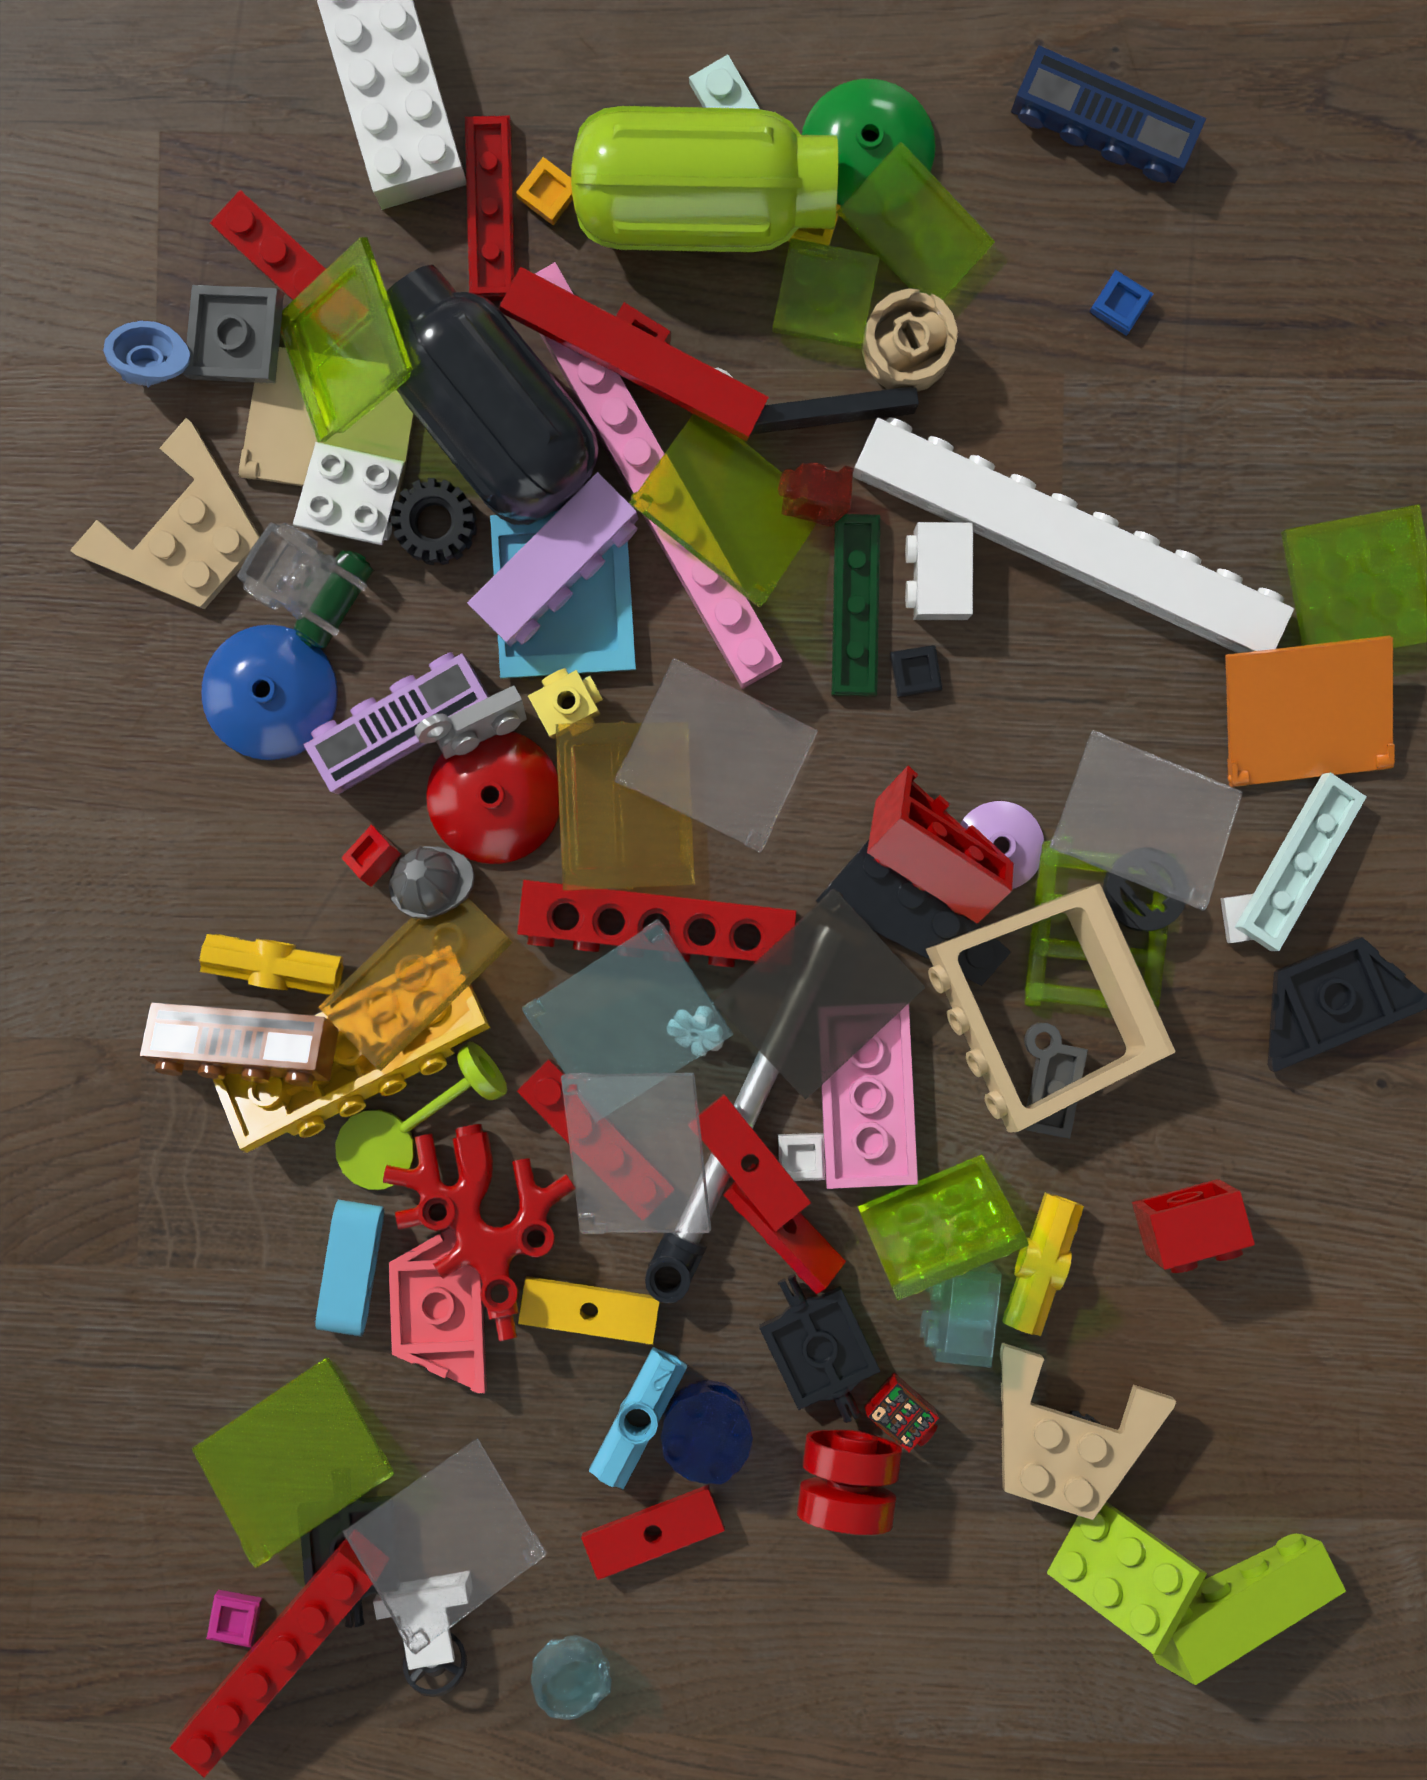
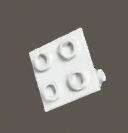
M315 442L293 526L382 545L383 541H388L391 536L392 524L389 522L404 461Z

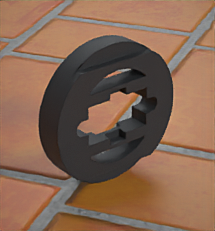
M1138 849L1121 856L1109 868L1103 884L1104 894L1117 922L1135 931H1153L1171 924L1182 913L1188 898L1186 879L1179 865L1168 855L1153 849ZM1149 864L1155 865L1165 872L1170 880L1171 888ZM1128 868H1131L1134 872L1141 869L1157 885L1160 892L1167 898L1162 902L1165 907L1164 912H1161L1158 908L1151 911L1134 894L1135 892L1125 882L1130 878L1127 874ZM1120 890L1143 916L1133 913L1126 907Z

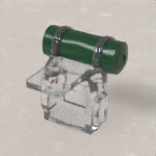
M270 522L250 550L237 577L244 584L243 589L263 605L273 610L283 607L297 619L293 629L305 644L310 647L315 646L325 649L332 637H336L340 624L360 592L366 589V583L374 569L366 561V558L359 553L342 550L337 557H334L317 549L318 542L308 533L287 523L278 525Z

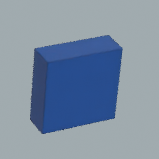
M1115 270L1089 313L1127 336L1154 293Z

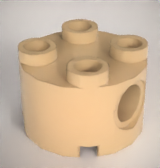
M908 288L893 292L875 306L867 322L862 349L866 368L877 383L884 386L886 390L914 386L918 392L928 389L943 376L955 352L958 330L953 313L942 299L933 294L929 296L926 293H920L918 289Z

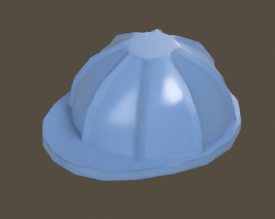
M136 321L126 323L114 329L105 339L103 351L108 364L129 384L144 385L149 388L150 385L167 381L183 373L190 363V351L182 338L169 326L157 322Z

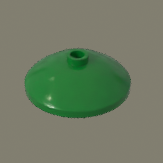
M857 79L834 87L813 106L802 130V135L837 136V204L841 205V211L849 214L876 216L902 207L922 189L933 166L936 147L935 135L927 112L912 94L888 81ZM868 130L874 131L878 139L874 142H867L863 139L862 133Z

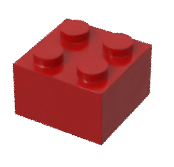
M1220 1179L1132 1202L1146 1255L1164 1270L1170 1269L1171 1273L1193 1270L1198 1267L1197 1261L1214 1256L1216 1261L1231 1260L1242 1256L1243 1248L1255 1245L1240 1190Z

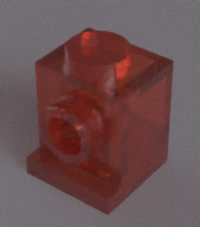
M802 463L795 471L785 469L780 478L778 488L779 495L783 497L782 515L831 527L851 509L853 467L844 466L836 472L828 470L823 464Z

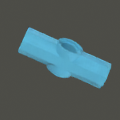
M654 1347L651 1349L631 1390L622 1401L619 1412L589 1468V1472L595 1475L599 1481L611 1487L624 1489L647 1443L655 1435L658 1422L687 1369V1364L679 1360L678 1357L665 1350ZM633 1409H641L649 1414L651 1420L643 1427H636L628 1422L626 1415Z

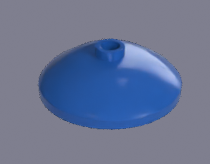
M260 625L234 634L219 646L205 669L201 695L204 713L211 728L227 746L236 752L255 759L281 760L306 751L303 744L314 739L311 732L319 726L332 721L337 706L338 687L333 667L320 647H310L296 635L294 629L278 625ZM266 681L270 685V692L266 697L259 698L256 694V687L259 683Z

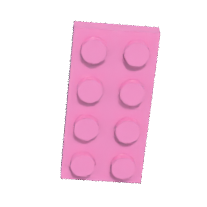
M909 1002L817 1006L826 1188L918 1184Z

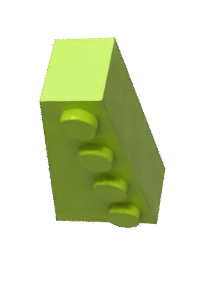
M1298 1533L1287 1535L1281 1538L1275 1546L1203 1580L1163 1654L1152 1655L1157 1664L1197 1685L1345 1593L1346 1590L1321 1541Z

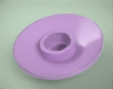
M1005 801L988 802L970 811L960 824L965 829L972 824L993 844L998 837H1004L1008 840L1009 850L1005 855L1014 863L1012 889L1026 883L1039 869L1044 856V836L1037 820L1023 807Z

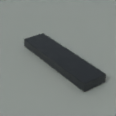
M911 386L765 405L750 435L877 419V417L886 418L915 414L919 404L917 388Z

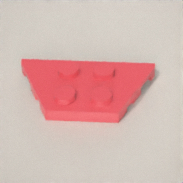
M449 1228L389 1262L392 1355L409 1363L419 1364L427 1368L429 1372L440 1377H448L471 1388L470 1390L476 1393H485L487 1391L484 1307L480 1296L483 1285L481 1277L476 1269L465 1265L442 1279L433 1263L447 1255L455 1246L456 1235Z

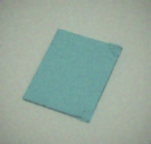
M658 919L555 988L522 1007L526 1018L534 1030L539 1033L596 1121L733 1035L726 1021L674 944L665 926Z

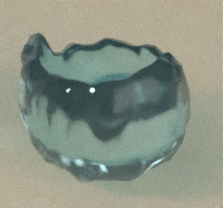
M569 1635L563 1639H551L533 1659L531 1686L535 1701L552 1718H562L563 1720L577 1719L586 1712L594 1710L599 1701L611 1692L612 1679L610 1677L609 1661L603 1655L600 1646L589 1639L577 1635Z

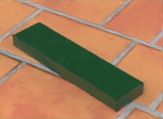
M835 514L831 696H877L880 515Z

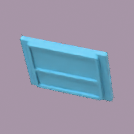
M557 512L530 525H514L500 519L497 515H491L494 575ZM628 541L620 548L613 544L601 556L605 560L603 566L588 580L581 576L569 588L573 592L571 598L556 612L549 608L537 620L541 627L526 643L521 645L516 641L510 647L498 635L501 679L549 676L563 668H566L568 674L575 670L579 674L636 670Z

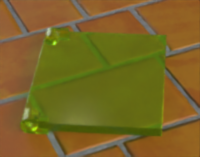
M695 414L690 417L643 484L632 494L629 504L758 607L767 602L777 582L826 510V508L742 439Z
M324 1358L192 1448L236 1531L247 1558L255 1568L261 1566L284 1548L394 1475L389 1461L383 1451L380 1450L329 1358Z

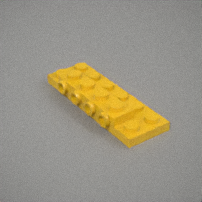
M450 946L315 1015L325 1016L339 1028L330 1082L313 1081V1086L301 1087L286 1083L285 1078L270 1077L268 1083H255L242 1079L241 1074L226 1073L225 1079H213L238 1146L242 1151L248 1153L287 1132L293 1136L299 1134L302 1138L316 1135L325 1128L324 1121L338 1113L342 1117H348L362 1111L366 1107L365 1099L379 1092L382 1096L398 1093L406 1087L405 1079L420 1071L422 1075H431L439 1072L447 1065L445 1058L455 1054L452 1047L489 1029L490 1026L456 951Z

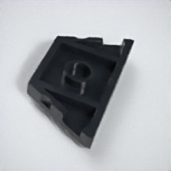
M1355 937L1278 969L1273 974L1267 1063L1269 1070L1277 1072L1427 1009V993L1421 991L1405 977L1406 974L1397 966L1385 960L1379 954V951L1363 937Z

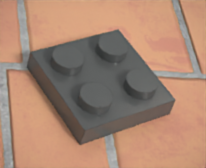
M192 285L186 342L190 351V363L183 375L191 380L276 383L284 293L278 288Z

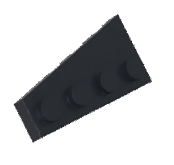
M869 839L815 900V902L929 960L927 948L982 927L979 923H975L963 914L960 915L953 912L946 903L929 892L919 890L910 880L895 870L880 865L873 856L867 853ZM994 938L960 952L958 963L966 979L982 986L1009 956L1011 951Z

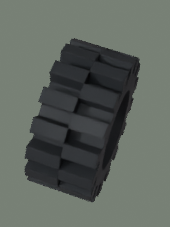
M427 478L425 483H421L420 480L413 482L414 487L409 491L404 488L400 493L402 496L400 502L395 500L393 505L395 516H391V524L394 526L396 539L413 558L418 561L422 560L426 564L434 565V562H440L441 565L449 564V559L454 557L458 560L463 556L461 552L465 548L469 550L473 544L471 541L472 536H476L477 527L475 520L477 518L472 504L459 487H454L447 480L443 479L442 482H438L435 478ZM432 505L446 508L452 518L449 531L437 539L423 536L419 532L417 525L420 513L426 507Z

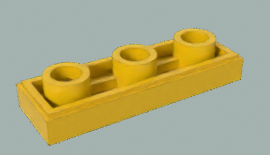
M526 1276L518 1324L653 1345L659 1301L646 1294ZM593 1303L597 1307L598 1312L592 1316L586 1315L582 1311V1305Z

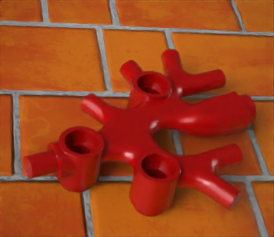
M482 1124L455 1129L456 1138H453L452 1141L459 1179L453 1186L444 1185L441 1180L433 1134L415 1137L419 1159L418 1166L414 1169H406L386 1165L383 1176V1183L407 1187L417 1191L420 1195V1202L416 1207L395 1212L398 1230L424 1225L438 1232L451 1228L456 1235L455 1246L447 1255L433 1263L434 1267L442 1279L465 1265L476 1269L483 1284L480 1292L481 1300L487 1308L489 1320L495 1319L499 1341L517 1338L513 1315L518 1314L517 1301L519 1290L516 1283L509 1278L510 1263L518 1254L540 1258L552 1250L555 1236L553 1230L547 1224V1215L550 1208L556 1202L576 1189L567 1174H565L545 1188L538 1187L534 1181L530 1158L513 1161L512 1164L519 1195V1211L516 1218L510 1224L503 1227H492L487 1225L480 1215V1204L488 1191L493 1173V1157L488 1132H483ZM436 1205H444L447 1210L446 1217L441 1221H434L431 1217V1211ZM534 1231H541L545 1235V1242L539 1248H533L528 1243V1237ZM498 1285L506 1286L509 1291L507 1300L502 1303L496 1302L492 1297V1291Z

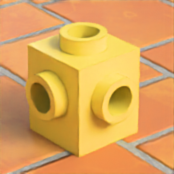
M566 668L545 677L542 680L544 687L528 695L547 733L552 739L568 731L571 737H575L595 726L593 718L600 714L596 703L603 700L591 676L582 680L577 670L568 674ZM575 697V704L572 708H562V702L565 698Z

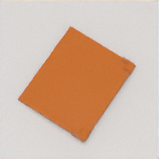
M1389 635L1225 655L1228 726L1227 765L1230 787L1321 777L1322 774L1329 772L1338 775L1394 768L1393 637Z

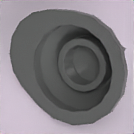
M420 846L417 849L411 850L402 858H398V862L391 872L389 891L392 901L402 913L412 918L430 919L450 911L465 901L473 889L475 875L472 865L464 855L441 847Z

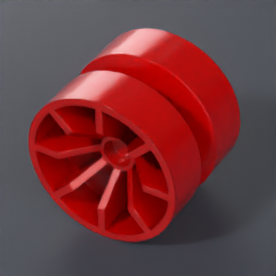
M817 1430L809 1432L806 1435L803 1468L817 1477L801 1481L797 1516L812 1526L839 1533L878 1535L891 1531L894 1521L896 1495L882 1486L894 1484L899 1480L902 1447L891 1440L856 1430Z

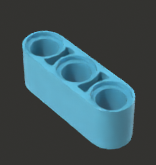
M339 1199L336 1202L331 1221L315 1324L317 1330L362 1337L369 1313L384 1220V1207Z

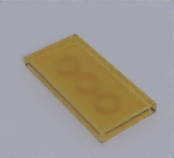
M467 897L460 905L442 915L430 919L411 917L319 1006V1009L381 1072L513 942Z

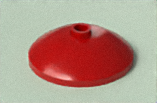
M516 732L494 735L479 742V745L473 751L464 755L455 754L445 759L442 753L433 766L427 784L428 813L433 827L440 838L452 850L480 863H509L533 853L550 836L561 811V782L553 762L536 743ZM491 786L496 787L499 791L498 800L492 804L486 803L483 799L484 790Z

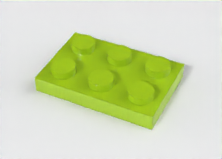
M1108 1502L1104 1504L1093 1520L1078 1515L1047 1571L1048 1575L1154 1655L1163 1654L1207 1575L1205 1571Z

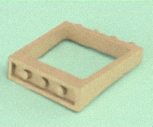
M1100 883L1079 889L926 949L933 964V967L928 970L930 981L936 991L946 993L952 1009L947 1011L948 1021L955 1033L958 1035L964 1034L971 1051L966 1053L967 1063L975 1076H983L990 1091L985 1094L987 1108L994 1118H1002L1008 1132H1019L1176 1052ZM1064 913L1069 918L1126 1045V1053L1121 1058L1025 1108L1019 1099L958 963V955L970 947L1056 914Z

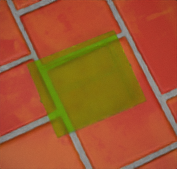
M360 237L282 310L280 332L317 442H326L334 434L344 433L409 379L410 371L413 369L368 237Z

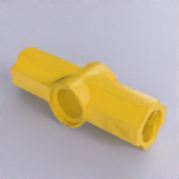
M221 934L206 935L199 959L200 972L249 980L248 984L277 990L295 988L325 995H337L344 970V957L296 949L294 944L266 939L250 941Z
M1044 1193L1031 1236L1024 1240L1017 1257L1014 1272L1017 1278L1002 1320L1004 1324L1031 1335H1042L1056 1290H1061L1068 1276L1072 1253L1069 1250L1074 1235L1077 1232L1080 1217L1082 1216L1084 1208L1082 1204L1055 1194Z

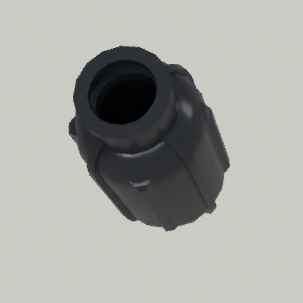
M433 264L422 266L408 273L383 293L373 305L368 315V323L392 352L390 364L393 378L392 385L401 395L408 408L487 507L500 519L514 525L533 524L561 509L591 479L598 455L595 432L584 414L505 315L493 303L482 296L472 292H456L441 271Z

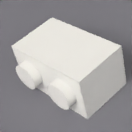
M918 522L914 529V535L906 536V563H914V581H906V608H914V620H968L973 614V523Z

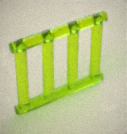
M1043 841L1039 861L1035 906L1064 896L1062 894H1054L1057 867L1108 872L1111 865L1121 856L1058 849L1059 844L1052 841ZM1166 854L1175 861L1174 855ZM1149 864L1171 888L1170 880L1165 872L1159 867ZM1131 868L1127 869L1128 875L1149 877L1141 869L1136 872ZM1156 884L1154 886L1153 904L1146 905L1151 911L1158 908L1161 912H1164L1165 907L1162 902L1167 898L1160 892ZM1124 902L1130 911L1143 916L1131 902ZM1052 916L1033 923L1024 1004L1029 1007H1035L1036 1005L1041 1006V1001L1109 1009L1099 989L1044 983L1047 956L1087 961V958L1079 942L1049 938ZM1169 925L1161 929L1149 931L1147 949L1129 948L1137 967H1145L1144 982L1157 1011L1160 1006Z

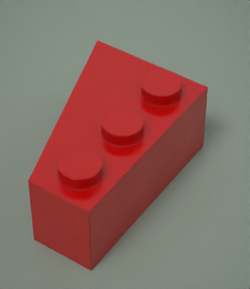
M908 765L875 801L867 853L873 856L880 865L890 867L910 880L919 890L927 891L946 903L953 912L960 915L963 914L978 924L1012 891L1014 863L972 824L965 829L946 811L950 803L941 795L935 800L914 782L918 774Z

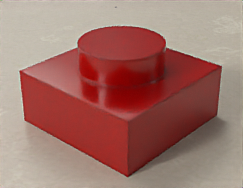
M371 824L341 858L360 880L372 887L382 875L389 871L401 853L381 831Z

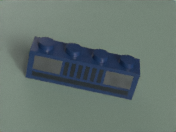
M1040 45L1035 52L1011 109V113L1018 115L1019 120L1027 126L1038 129L1042 127L1059 133L1061 139L1071 145L1078 147L1087 145L1100 151L1101 155L1112 163L1119 165L1128 163L1142 169L1143 174L1153 181L1160 183L1169 181L1174 184L1185 169L1207 119Z

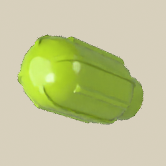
M648 106L604 108L589 116L582 124L574 146L571 165V189L579 226L589 239L603 247L613 249L758 252L771 250L788 241L798 228L834 229L838 189V138L834 135H801L791 121L778 113L755 108Z

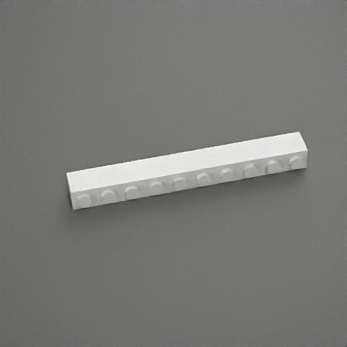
M877 417L855 465L852 477L950 522L973 523V532L1236 653L1276 649L1294 610L1293 607L1283 603L1284 597L1279 593L1266 588H1259L1258 591L1241 584L1243 581L1242 577L1231 571L1217 569V572L1201 566L1202 560L1192 553L1183 550H1176L1175 553L1160 547V540L1148 533L1135 531L1133 535L1118 528L1119 522L1109 515L1100 512H1094L1093 516L1077 509V502L1065 495L1053 493L1050 497L1035 490L1036 484L1026 477L1012 474L1010 478L993 471L995 465L982 457L971 455L967 459L952 452L954 447L945 440L930 436L926 440L911 433L912 427L899 419L889 417L887 421H884Z

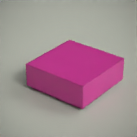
M218 1589L214 1596L206 1639L251 1648L255 1640L262 1598Z

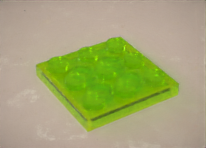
M1420 504L1285 529L1281 532L1302 646L1389 635L1393 637V649L1427 643V539Z
M982 1154L919 1180L916 1185L905 1186L858 1206L897 1301L910 1295L921 1293L929 1287L955 1276L963 1275L969 1270L998 1258L1006 1257L1014 1251L1029 1246L1020 1223Z

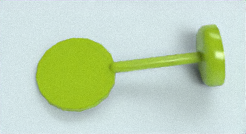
M468 1042L457 1055L459 1067L465 1077L404 1122L398 1116L382 1109L365 1110L350 1117L340 1128L335 1142L336 1160L342 1173L355 1185L368 1190H381L393 1186L392 1184L383 1183L386 1165L411 1169L415 1157L414 1139L410 1133L412 1129L471 1086L480 1096L487 1100H497L507 1093L508 1089L504 1077L491 1057L476 1043Z

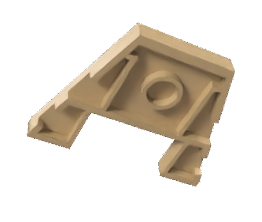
M185 418L160 449L194 478L190 486L133 550L103 523L96 520L70 551L80 558L205 609L260 547L263 540L236 494L230 488L215 458L202 440L198 429Z
M1002 1343L1000 1360L1002 1362L1001 1401L1003 1428L1001 1429L1002 1487L1004 1491L1093 1520L1174 1409L1176 1400L1171 1396L1133 1384L1118 1430L1031 1402L1044 1361L1043 1356Z

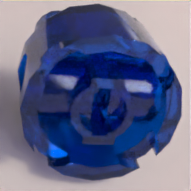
M713 1380L697 1381L696 1384H691L688 1387L685 1386L677 1391L665 1409L662 1423L661 1441L664 1459L671 1465L674 1471L689 1481L703 1484H724L732 1475L742 1468L748 1459L753 1441L750 1412L740 1393L726 1383Z

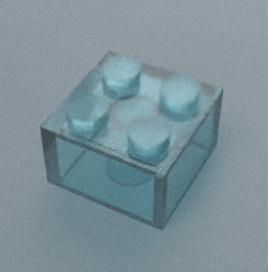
M936 1253L935 1265L928 1264L925 1291L930 1292L931 1306L930 1310L923 1309L920 1337H924L925 1347H929L935 1362L992 1367L1002 1274L991 1259Z

